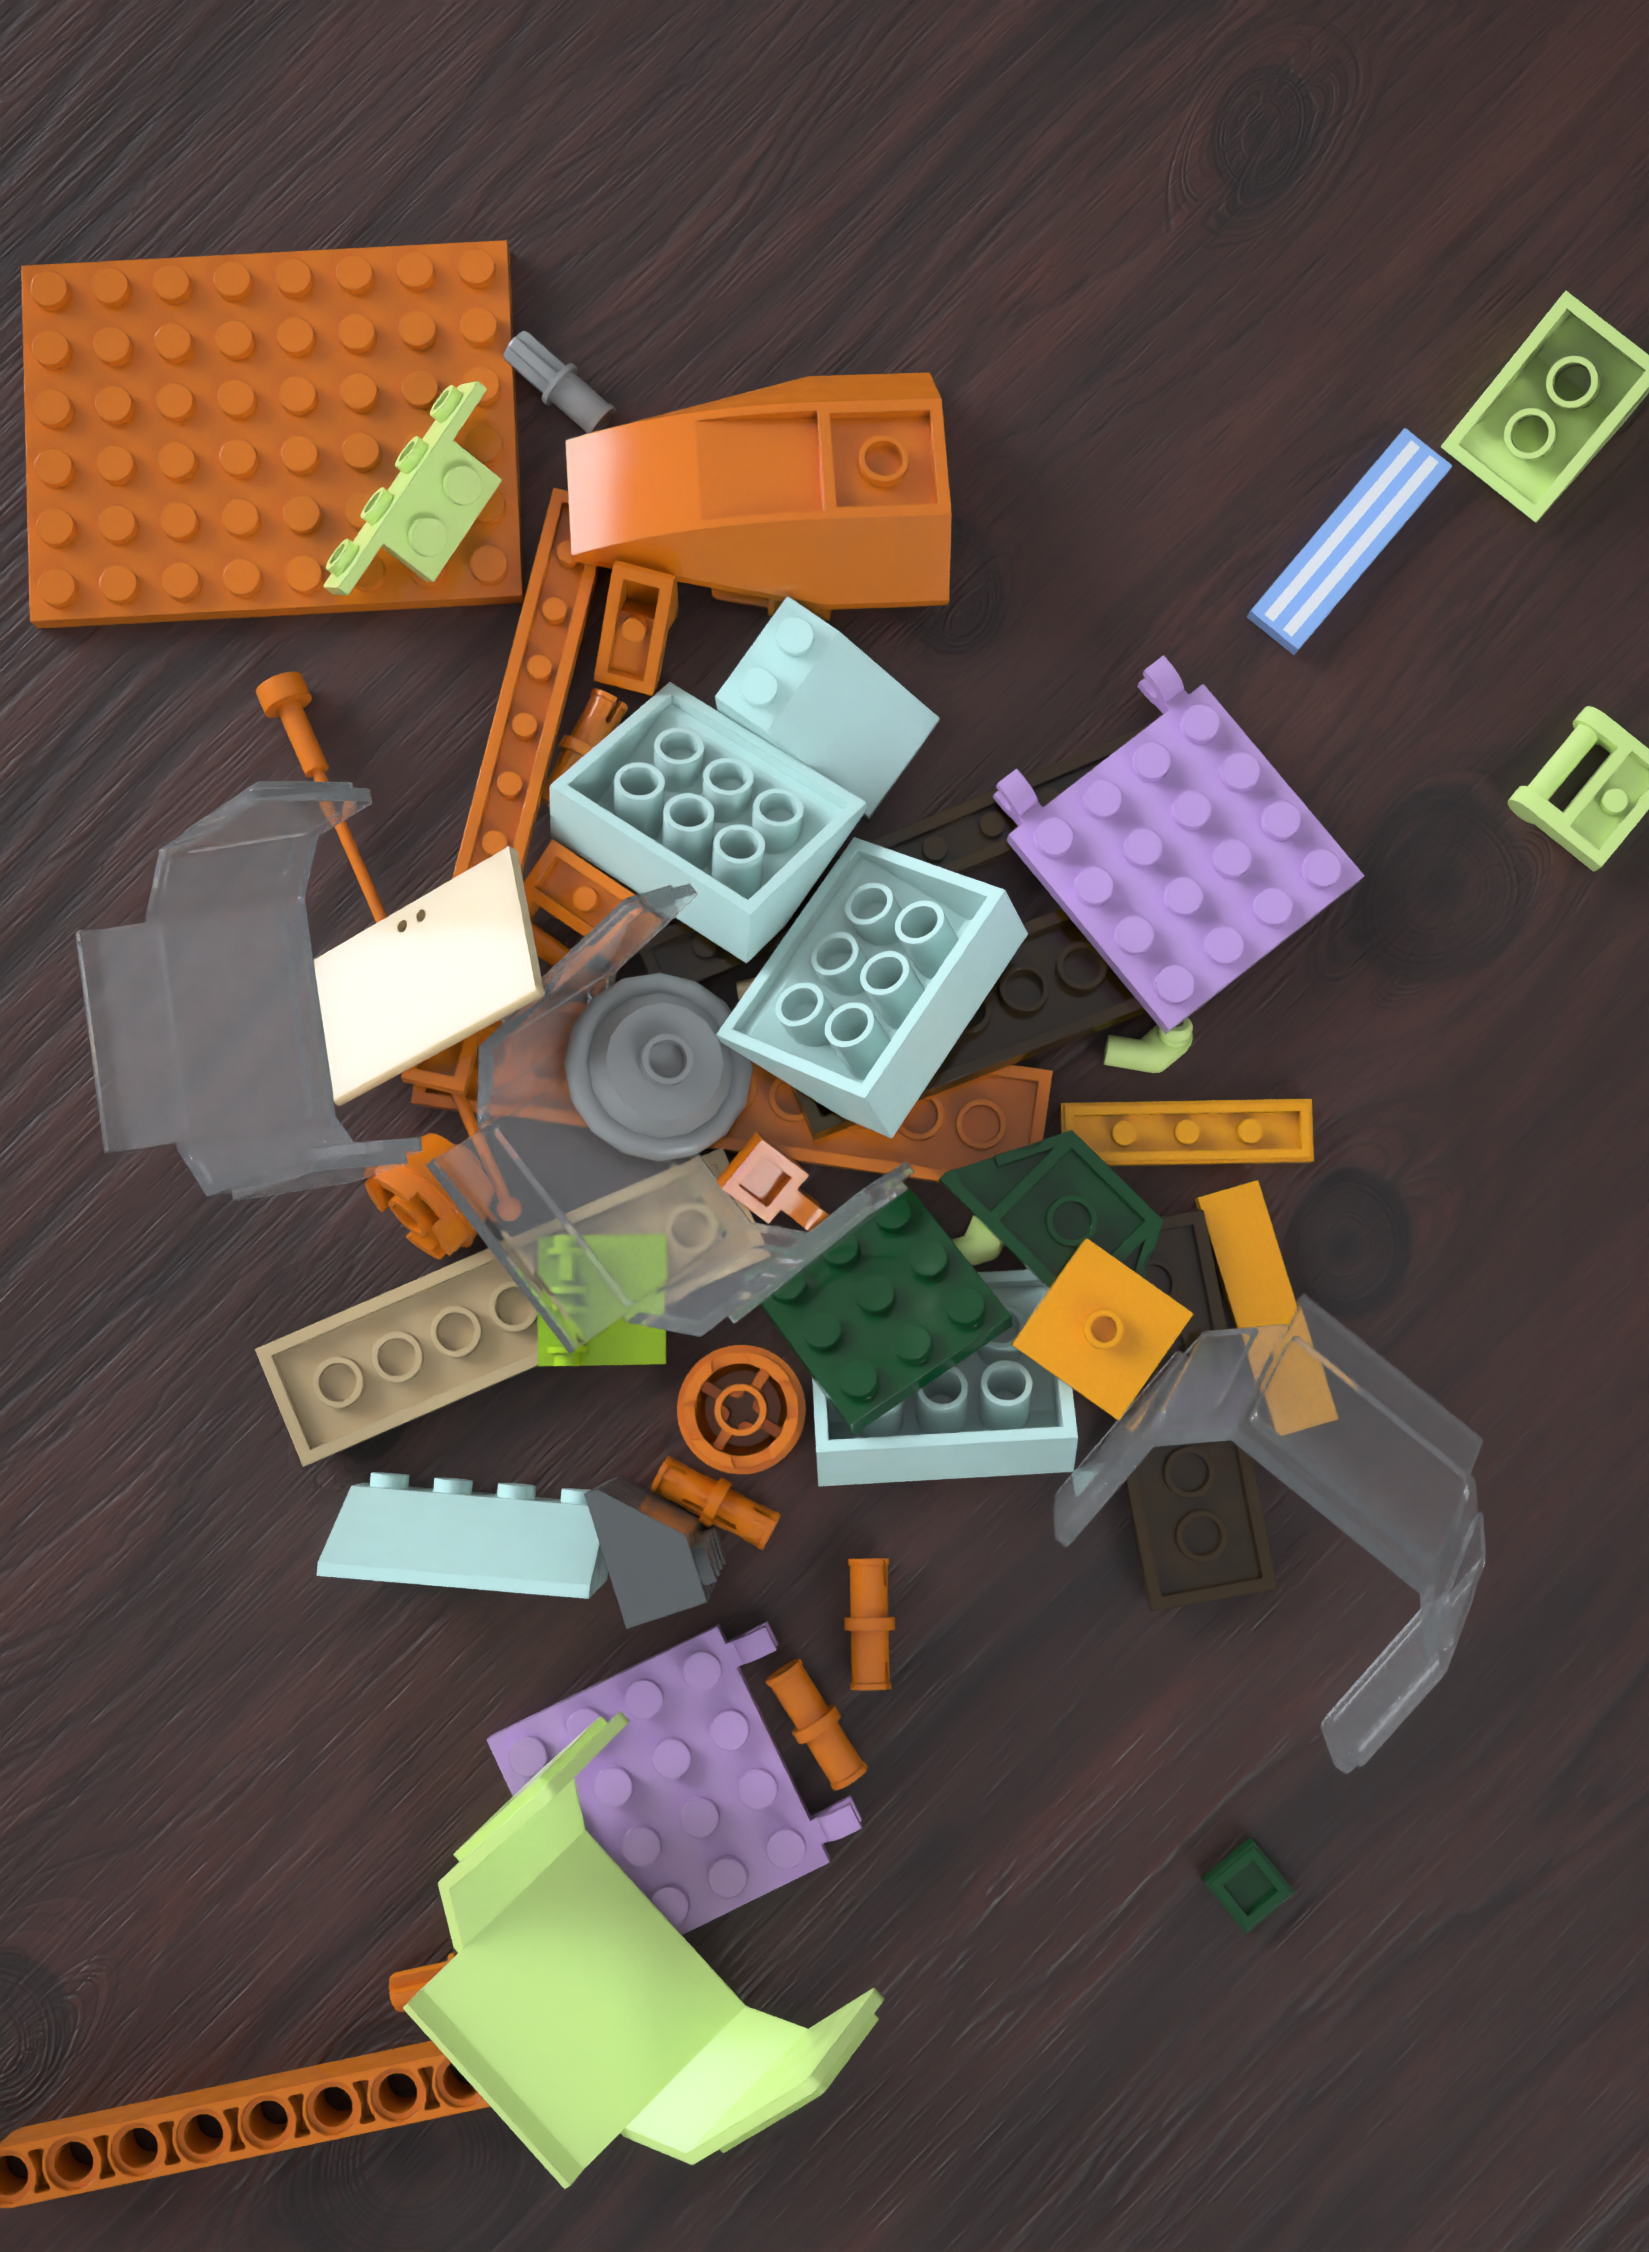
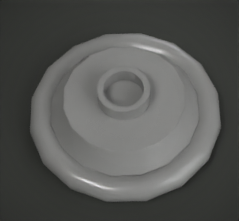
M663 973L623 978L592 997L571 1027L564 1061L571 1101L591 1132L623 1154L658 1162L697 1155L726 1136L746 1106L753 1071L751 1060L721 1043L716 1036L732 1013L726 1002L696 981Z

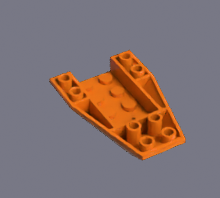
M930 373L807 376L566 440L572 561L612 569L613 563L617 560L677 576V582L781 602L789 596L802 606L822 610L942 606L949 603L952 513L942 398Z

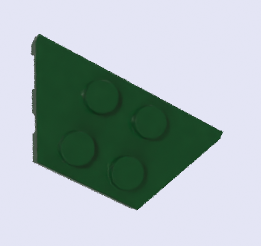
M1072 1130L959 1169L947 1171L938 1180L1048 1290L1085 1238L1145 1279L1146 1268L1151 1253L1155 1249L1164 1221Z

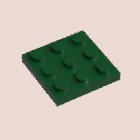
M902 1177L745 1280L750 1294L853 1434L859 1432L1013 1326L1010 1313Z

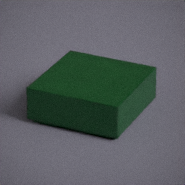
M1251 1837L1201 1878L1245 1934L1249 1933L1295 1894V1891Z

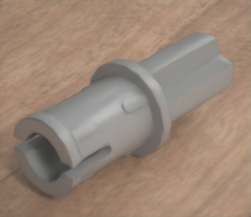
M522 331L509 342L503 354L505 361L543 394L541 400L545 405L555 404L571 420L585 430L586 434L604 430L616 413V408L612 404H608L577 375L578 367L574 363L565 365L530 332Z

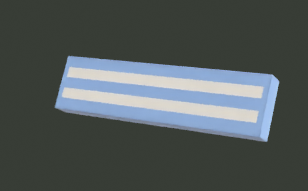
M1404 428L1251 609L1247 618L1291 654L1295 655L1446 476L1452 465Z

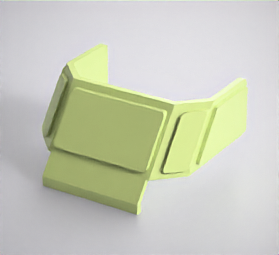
M621 1711L608 1722L602 1716L598 1717L547 1763L453 1854L459 1862L438 1882V1887L453 1947L458 1953L403 2007L407 2014L564 2189L571 2186L581 2172L620 2133L625 2138L690 2165H694L719 2149L722 2153L727 2152L821 2096L879 2020L874 2013L884 2001L883 1996L875 1988H872L809 2029L746 2006L585 1829L574 1777L630 1722Z

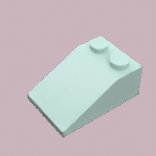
M789 596L783 601L715 696L718 712L867 802L866 812L863 816L868 820L940 719L840 631Z

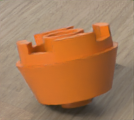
M428 1133L378 1157V1167L374 1174L365 1182V1188L370 1198L381 1213L390 1207L397 1219L410 1230L405 1237L425 1253L440 1260L446 1254L450 1256L460 1247L467 1248L472 1245L494 1198L493 1189L483 1174L479 1161L461 1145H454L447 1139L434 1133Z
M750 1345L727 1346L703 1357L687 1374L681 1386L677 1402L678 1424L688 1447L705 1464L730 1474L757 1473L779 1463L796 1445L803 1430L806 1415L803 1389L794 1371L774 1353Z

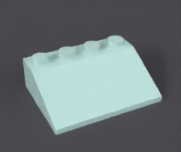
M671 682L549 786L550 837L745 963L750 961L787 924L866 812L867 802Z
M854 837L716 1036L721 1043L839 1116L889 1138H893L1028 933L1006 890Z
M1028 1269L977 1272L1010 1313L1013 1326L856 1434L851 1432L812 1378L818 1486L1074 1472L1078 1433L1072 1388L1011 1345L1048 1289Z
M371 1472L370 1483H360L350 1487L317 1566V1576L589 1599L607 1581L608 1568L584 1494L590 1491L588 1489L562 1488L561 1499L535 1497L536 1486L498 1483L497 1494L472 1492V1480L434 1478V1488L409 1486L410 1475L385 1472Z

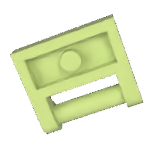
M1587 706L1573 721L1575 730L1528 787L1519 786L1507 803L1509 808L1518 817L1528 823L1535 824L1595 872L1604 865L1649 810V749L1605 713L1594 707ZM1594 744L1600 745L1610 755L1564 811L1561 812L1548 800Z

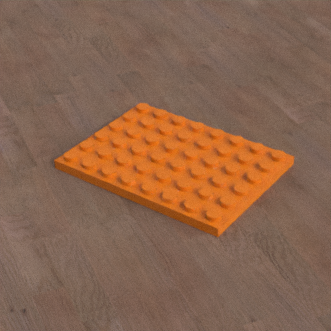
M507 240L21 266L30 622L36 628L524 603L525 589L515 369L505 361L503 355L509 342L514 338L510 250ZM479 381L487 388V391L453 441L490 469L502 481L434 582H426L381 547L350 594L333 595L323 587L331 575V572L326 569L328 560L345 539L354 541L366 523L360 516L369 499L381 487L388 491L401 470L395 466L400 453L414 437L418 436L423 439L435 419L430 416V411L436 400L450 385L457 388L461 384Z

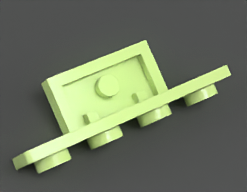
M479 381L461 384L457 388L450 385L436 400L430 411V416L435 419L423 439L416 436L406 445L395 463V466L401 471L388 491L383 487L378 489L362 510L360 517L366 521L365 525L353 542L345 539L328 560L326 569L331 572V575L323 587L333 595H349L381 547L426 582H434L502 481L490 469L453 441L487 391V388Z

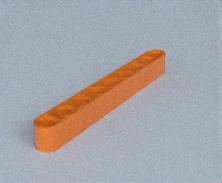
M433 2041L413 2044L19 2128L12 2131L0 2143V2208L19 2207L491 2106L471 2084L462 2083L453 2075L450 2060ZM394 2073H402L409 2076L415 2082L417 2095L406 2098L396 2095L390 2089L388 2076ZM338 2087L345 2090L352 2100V2109L338 2111L332 2108L326 2101L324 2089ZM274 2101L279 2103L286 2111L288 2123L274 2124L269 2122L262 2113L261 2102ZM208 2114L215 2117L221 2124L223 2137L212 2138L205 2135L199 2128L197 2122L198 2115ZM134 2128L149 2130L157 2140L158 2151L142 2149L135 2140ZM70 2142H80L86 2145L93 2156V2165H85L78 2162L72 2155ZM13 2155L25 2163L28 2170V2178L15 2176L9 2170L7 2156Z

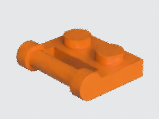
M554 839L551 840L524 881L537 956L579 985L578 992L589 1000L614 984L616 973L658 911V909ZM539 907H542L601 948L592 963L533 923V916Z

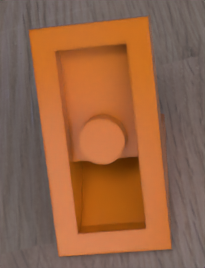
M617 560L613 563L593 681L650 696L654 695L659 685L668 631L677 618L679 611L677 576Z

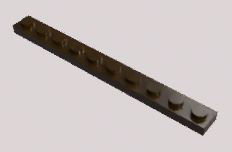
M1149 725L1024 778L1035 792L1040 805L1044 807ZM994 789L873 840L870 843L962 875L1014 853L1015 851L1006 840L1008 834L1016 829L1018 825L993 799V795L999 791ZM842 854L832 858L787 924L747 963L681 921L640 938L636 943L648 973L672 975L696 981L701 985L772 955Z

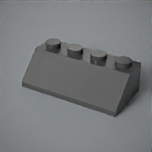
M622 1475L609 1479L584 1493L626 1629L707 1603L721 1575L720 1570H723V1565L726 1564L723 1547L715 1527L705 1530L704 1526L699 1522V1516L672 1501L651 1493L649 1489Z

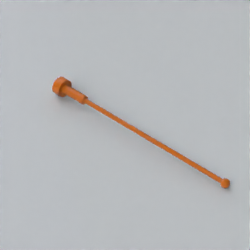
M292 671L275 675L257 687V697L267 717L281 718L305 776L314 778L374 919L378 923L385 919L387 914L325 775L329 766L303 709L312 700L310 691L300 672ZM451 1093L498 1201L496 1215L503 1222H514L521 1214L520 1203L509 1196L466 1096Z

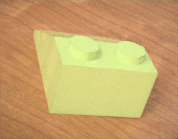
M1565 291L1441 445V448L1537 523L1648 395L1649 355L1569 292Z

